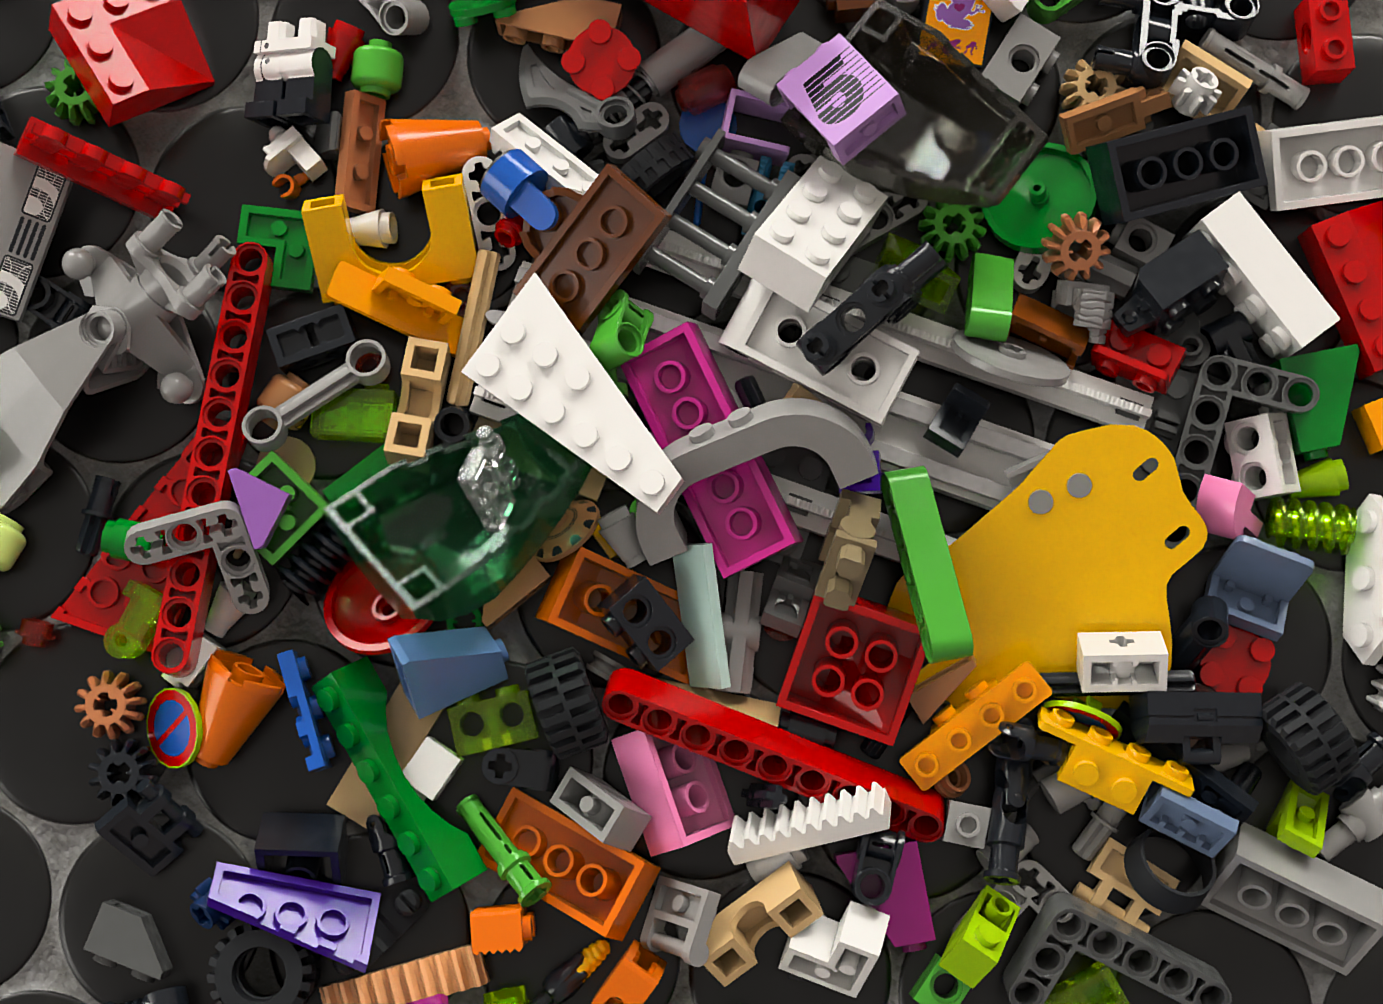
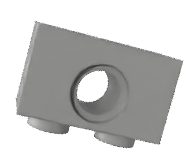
M1020 13L981 74L974 90L1013 114L1021 103L1028 106L1040 87L1034 81L1041 71L1048 74L1060 56V53L1055 51V48L1061 37ZM1023 60L1028 64L1030 71H1017L1012 66L1011 61Z
M571 766L549 801L602 843L628 852L632 851L652 816L598 776Z

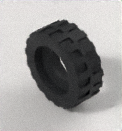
M673 132L660 137L645 147V149L627 162L621 171L655 200L685 175L693 163H695L696 158L677 133Z

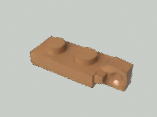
M1143 86L1132 87L1059 114L1066 151L1071 155L1086 151L1085 147L1115 140L1146 129L1145 124L1152 121V114L1172 107L1169 92L1162 89L1161 86L1145 90Z

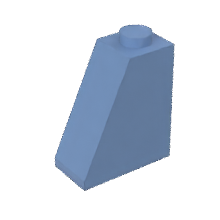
M485 626L394 635L387 639L403 692L419 719L508 679L504 663L509 661L506 647L500 638L494 640Z

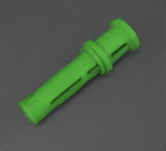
M472 794L464 798L457 805L456 812L463 818L479 842L497 863L499 878L502 881L509 882L518 894V903L523 908L540 901L549 892L552 883L548 878H542L530 863L531 856L528 852L522 849L518 850L501 826L482 804L478 795Z

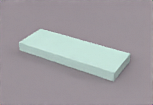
M687 543L688 551L674 556L673 563L681 623L695 639L685 648L690 687L728 688L731 687L713 546L712 543Z

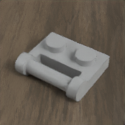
M659 876L640 936L642 947L652 952L664 951L681 957L686 964L694 967L703 966L709 957V949L706 942L713 920L716 917L721 894ZM666 921L688 928L685 941L666 934L664 931Z

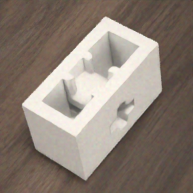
M1161 631L1077 633L1076 670L1082 693L1167 691L1169 654Z

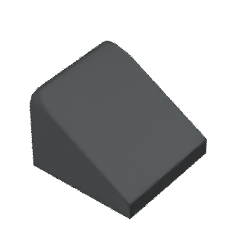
M339 111L330 112V124L316 125L314 151L321 159L338 161L342 116Z

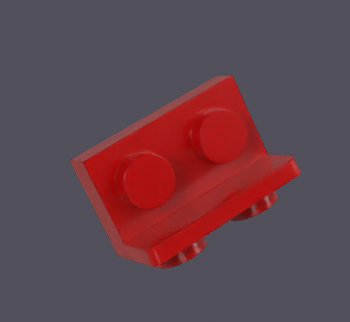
M1111 320V329L1107 330V333L1104 334L1106 336L1105 344L1095 343L1091 349L1092 365L1105 376L1111 378L1120 376L1131 380L1136 388L1144 392L1154 393L1157 391L1166 395L1186 356V348L1145 331H1140L1126 338L1113 320Z

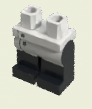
M300 18L298 37H294V25L282 21L269 22L267 40L255 41L254 53L258 56L254 62V75L256 79L254 101L246 102L244 118L269 129L274 126H281L282 128L297 127V124L300 126L330 124L333 77L332 59H335L336 47L325 42L326 24L316 18Z

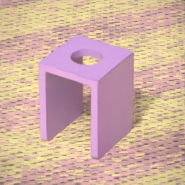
M731 88L721 129L726 132L722 151L728 153L731 150L745 151L753 155V160L760 161L762 155L771 157L772 165L782 167L789 155L790 147L728 133L732 113L734 111L792 124L798 110L795 107L790 110L785 102L771 107L746 91Z

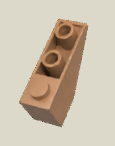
M561 0L519 10L512 16L496 18L495 22L498 34L502 35L503 39L510 43L524 45L526 41L540 44L541 48L548 52L562 54L564 50H569L574 39L581 32L588 29L590 23L594 20H605L612 28L620 31L623 19L622 4L606 0Z

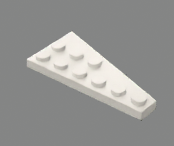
M534 272L461 372L660 515L685 482L541 279Z

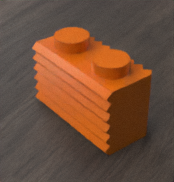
M519 903L477 907L470 913L472 952L476 956L480 952L486 955L489 951L495 954L497 950L501 953L508 950L511 953L514 948L520 952L528 941H533V937H536L534 912H527V907L523 908Z

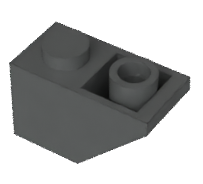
M115 899L102 903L83 950L93 953V960L102 965L117 967V964H121L133 969L131 975L145 982L154 983L155 979L161 980L170 976L173 966L152 914Z

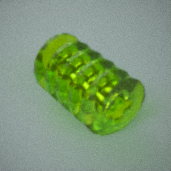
M1278 496L1272 497L1265 518V535L1267 539L1275 536L1278 548L1284 547L1287 537L1291 538L1293 550L1300 549L1303 539L1307 540L1310 552L1316 551L1319 541H1323L1325 553H1332L1335 543H1339L1341 555L1346 556L1356 536L1357 512L1354 507L1349 510L1345 504H1337L1333 508L1329 502H1322L1317 506L1313 500L1304 501L1301 505L1300 501L1296 498L1288 499L1285 503L1284 499Z

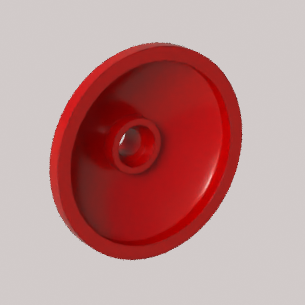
M383 546L366 551L355 557L352 562H348L343 567V571L336 574L328 587L323 607L327 628L339 644L352 652L364 655L391 653L388 638L394 635L423 633L434 621L441 606L443 594L440 575L429 558L409 547Z

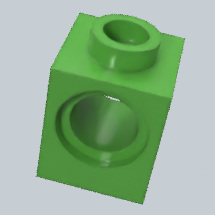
M935 953L909 995L920 1004H961L971 987L953 976L954 987L949 993L944 995L935 993V979L941 974H950L938 965L941 956Z

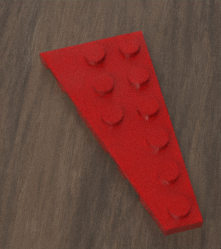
M218 418L214 420V426L217 427L228 423ZM244 434L236 468L239 467L248 442ZM195 436L182 451L180 459L166 476H162L154 486L155 490L143 505H139L128 520L145 522L180 512ZM216 449L211 451L206 459L207 466L219 464L223 459V450ZM209 488L200 494V506L212 503L216 496L215 489ZM177 526L173 529L174 536L176 534ZM204 528V535H208L206 528ZM161 530V534L165 535V530ZM196 530L192 533L191 540L196 537ZM102 552L100 554L101 558L89 573L79 580L74 587L73 593L62 606L56 609L51 618L109 638L113 629L123 624L129 613L133 611L127 624L118 627L112 639L152 652L170 559L156 562L152 565H139L134 562L111 558L110 553ZM192 567L184 573V586H191L196 583L200 572L198 567ZM129 582L137 583L132 592L125 591ZM186 607L180 609L175 615L177 627L181 624Z

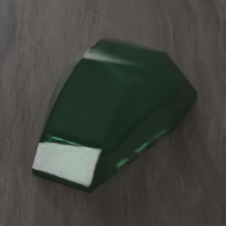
M515 414L500 420L501 426L484 433H481L480 429L465 434V441L445 449L440 444L425 450V457L410 463L405 458L389 465L324 507L323 511L356 566L402 619L442 621L474 611L495 599L539 550L567 513L584 486L593 467L523 416Z

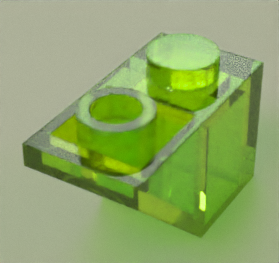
M1099 961L1056 985L1044 1002V1004H1130L1110 968Z

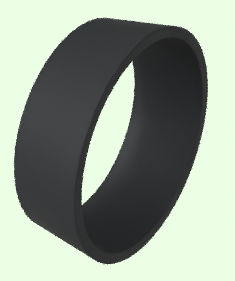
M1152 827L1133 839L1127 846L1124 854L1125 872L1134 890L1148 904L1167 913L1185 914L1198 908L1216 879L1214 858ZM1147 837L1164 838L1182 847L1197 864L1202 876L1203 889L1194 893H1185L1174 890L1160 881L1150 869L1145 857L1144 848Z

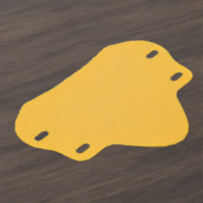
M1113 424L1066 435L1058 440L1016 489L948 546L972 633L973 655L976 659V667L946 699L955 708L967 699L964 693L975 683L982 679L988 683L994 677L999 682L1025 661H1029L1038 673L1077 672V633L1161 631L1169 654L1168 671H1170L1172 664V634L1167 603V584L1171 576L1203 549L1207 541L1208 531L1203 519L1184 494L1175 459L1160 439L1149 431L1135 425ZM1155 458L1158 461L1157 469L1144 480L1137 481L1134 479L1133 472L1147 459ZM1076 473L1086 474L1092 482L1090 493L1082 498L1073 497L1067 490L1068 479ZM1039 489L1048 491L1053 497V507L1045 514L1034 513L1028 504L1031 493ZM1181 526L1189 528V536L1173 549L1165 546L1166 538ZM903 575L896 583L888 607L915 616ZM963 658L933 664L928 663L920 670L915 685ZM1071 696L1056 698L1072 702L1073 698L1077 697L1080 700L1086 702L1087 696ZM1091 696L1102 703V708L1117 709L1123 700L1129 703V696Z

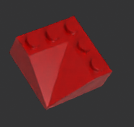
M62 0L51 4L49 31L108 127L211 87L215 83L181 0Z
M813 595L781 686L776 706L894 746L925 659L915 616L859 596L855 606L849 605L847 611H842L825 606L823 604V597Z

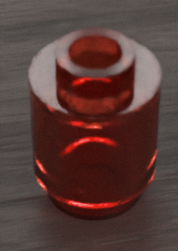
M711 64L679 79L678 89L675 90V97L684 112L689 111L693 116H697L727 101L731 88L736 89V84L726 65L720 64L716 66Z

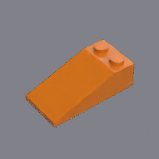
M580 547L572 554L560 559L535 618L630 659L625 652L629 648L628 644L621 636L616 638L606 629L601 622V618L605 615L597 605L633 574L644 575L584 547ZM646 577L681 621L677 591ZM634 599L629 600L624 606L623 613L626 620L632 619L637 612V604ZM659 631L653 632L649 637L648 646L651 651L656 650L661 644V634ZM685 649L664 666L659 673L684 684H689Z
M512 787L495 820L518 850L522 849L529 853L531 856L530 863L542 878H548L552 883L549 892L542 900L605 938L623 941L661 868L632 851L628 852L602 843L569 816ZM481 844L478 853L484 864L498 873L497 863Z

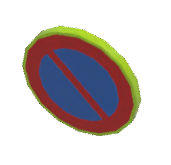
M164 688L155 695L149 706L146 719L147 738L153 754L161 764L168 768H184L194 761L200 751L203 737L202 718L197 703L188 692L181 688Z
M1090 695L1087 696L1086 702L1074 697L1072 702L1051 700L1043 705V707L1050 710L1053 708L1062 709L1070 713L1076 722L1089 728L1091 725L1102 727L1112 734L1113 739L1118 740L1121 736L1123 729L1119 722L1102 712V703Z

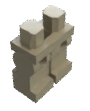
M842 488L831 523L828 526L819 551L818 560L824 561V565L816 584L814 595L823 597V604L825 606L842 611H847L849 605L855 606L877 548V540L873 539L880 520L881 499Z

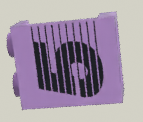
M840 33L829 42L821 44L813 55L798 67L788 71L784 78L776 84L786 106L790 110L795 107L826 139L833 156L843 166L907 114L899 93Z

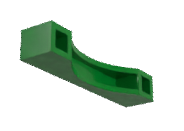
M368 656L331 672L311 687L319 707L328 717L336 732L338 741L346 749L356 767L359 778L365 783L377 805L379 814L388 824L397 840L398 848L406 856L417 876L420 887L426 892L431 903L488 870L469 835L450 825L433 812L417 795L404 776L394 755L388 734L386 718L387 690Z

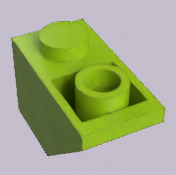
M986 885L952 934L938 965L973 989L997 965L1021 908Z

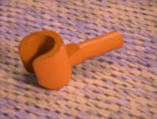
M304 172L298 173L293 177L287 174H279L273 179L272 186L278 188L290 181V189L280 197L285 200H294L300 195L301 186L310 178Z

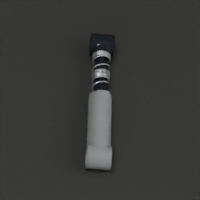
M689 27L642 61L638 67V72H635L629 85L613 96L627 98L633 103V106H636L641 101L646 103L645 98L651 94L660 98L726 50L727 47ZM566 113L554 119L543 129L547 135L579 160L585 158L594 148L593 141L596 137H599V134L596 132L578 131L575 122ZM613 113L607 117L606 121L608 123H618L617 119L622 120L626 115L623 113Z

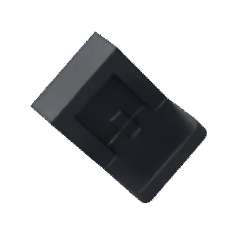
M956 383L942 403L923 437L958 458L965 449L979 422L989 409L990 402L980 397L975 391Z

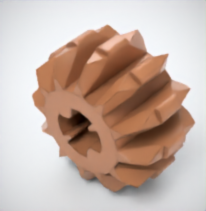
M1079 211L1075 215L1074 220H1072L1068 214L1064 213L1060 219L1062 226L1058 227L1053 223L1047 226L1049 231L1053 233V236L1041 239V244L1049 249L1043 253L1042 260L1045 263H1052L1050 271L1056 276L1064 272V277L1067 280L1074 281L1079 272L1085 280L1090 279V267L1094 266L1098 270H1102L1104 267L1103 263L1098 260L1099 256L1111 254V250L1107 246L1102 245L1110 238V235L1106 230H1099L1101 221L1096 217L1088 220L1087 215ZM1074 241L1082 245L1077 252L1069 248Z
M110 670L103 671L101 680L96 676L87 678L91 691L79 689L77 695L85 699V704H78L74 708L75 712L87 714L80 722L81 727L88 728L93 726L92 735L96 738H101L107 733L109 739H118L121 730L126 734L133 733L135 729L130 719L142 721L145 718L142 712L136 711V705L146 704L147 699L134 696L142 687L139 682L128 684V673L120 672L115 678V675ZM117 700V709L105 710V701Z

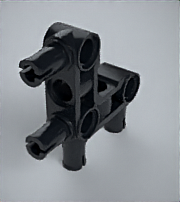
M1098 0V5L1132 10V14H1135L1132 50L1097 45L1093 55L1092 70L1125 75L1126 79L1132 82L1135 87L1143 86L1145 90L1159 86L1163 88L1176 64L1179 53L1180 41L1176 39L1178 30L1205 34L1209 28H1213L1232 42L1239 41L1246 36L1260 8L1259 1Z
M925 241L898 266L896 263L893 265L885 264L877 269L826 318L809 329L796 342V346L803 353L806 360L813 364L822 376L828 374L881 324L886 321L889 324H896L913 311L921 302V295L923 294L921 290L949 265ZM852 309H861L865 315V324L860 330L850 332L845 326V316Z

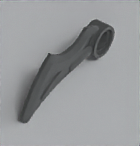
M529 44L523 47L519 65V82L526 109L538 107L558 109L573 119L578 131L600 133L605 138L611 140L627 138L635 131L637 118L635 108L630 100L621 96H612L603 101L598 100L551 71L540 60ZM613 113H623L627 116L625 120L617 124L606 121L607 117Z

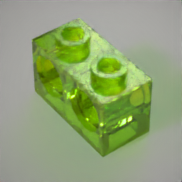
M519 684L495 689L496 697L480 700L479 694H474L456 702L457 707L448 708L447 712L457 756L463 757L541 738L530 691H520ZM510 703L519 704L524 711L522 722L514 727L507 725L502 718L503 709ZM472 712L480 714L484 721L483 730L476 736L468 735L463 728L464 718Z

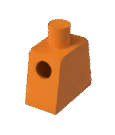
M634 939L595 994L591 1004H644L658 985L667 962L654 952L644 949L641 943Z

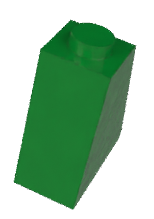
M1358 344L1281 358L1268 366L1307 376L1315 381L1320 390L1319 400L1310 411L1303 414L1284 412L1287 414L1294 456L1303 455L1304 462L1329 457L1328 450L1341 445L1360 352ZM1296 384L1290 387L1288 398L1292 404L1305 406L1309 403L1311 394L1306 386Z

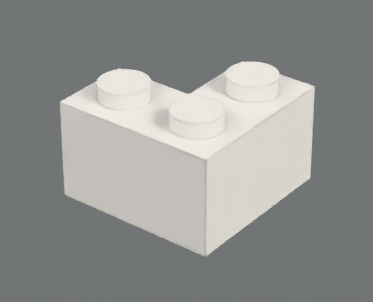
M850 901L840 922L827 918L823 914L794 937H787L778 969L856 998L880 956L890 915L879 912L872 906Z

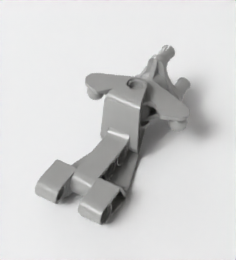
M163 208L159 215L143 231H136L126 242V247L135 268L96 245L72 248L65 252L62 258L64 273L70 278L79 280L84 296L95 297L96 305H92L87 314L0 354V514L4 515L18 508L53 474L51 468L44 461L45 456L68 410L82 389L86 394L92 395L137 380L149 367H152L158 371L157 388L160 389L162 397L167 402L173 404H193L202 400L206 380L183 317L188 320H195L204 311L205 303L226 284V277L219 269L231 257H234L237 252L234 246H231L228 250L226 249L231 244L227 238L222 235H216L213 241L197 257L192 256L187 259L173 255L163 250L162 247L176 232L182 229L183 224L175 213Z

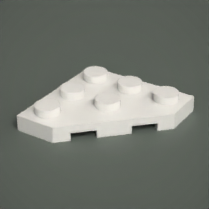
M1369 494L1347 523L1343 613L1344 639L1363 665L1375 666L1383 656V497L1376 494Z

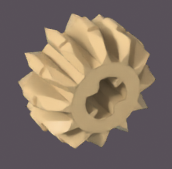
M1083 59L1079 60L1075 65V70L1068 69L1063 76L1066 83L1061 84L1059 94L1067 98L1061 104L1062 109H1075L1127 90L1119 86L1125 79L1124 75H1113L1111 72L1100 70L1094 71L1092 70V61L1089 66ZM1089 87L1091 91L1098 90L1100 94L1098 96L1095 92L1088 93L1086 89Z

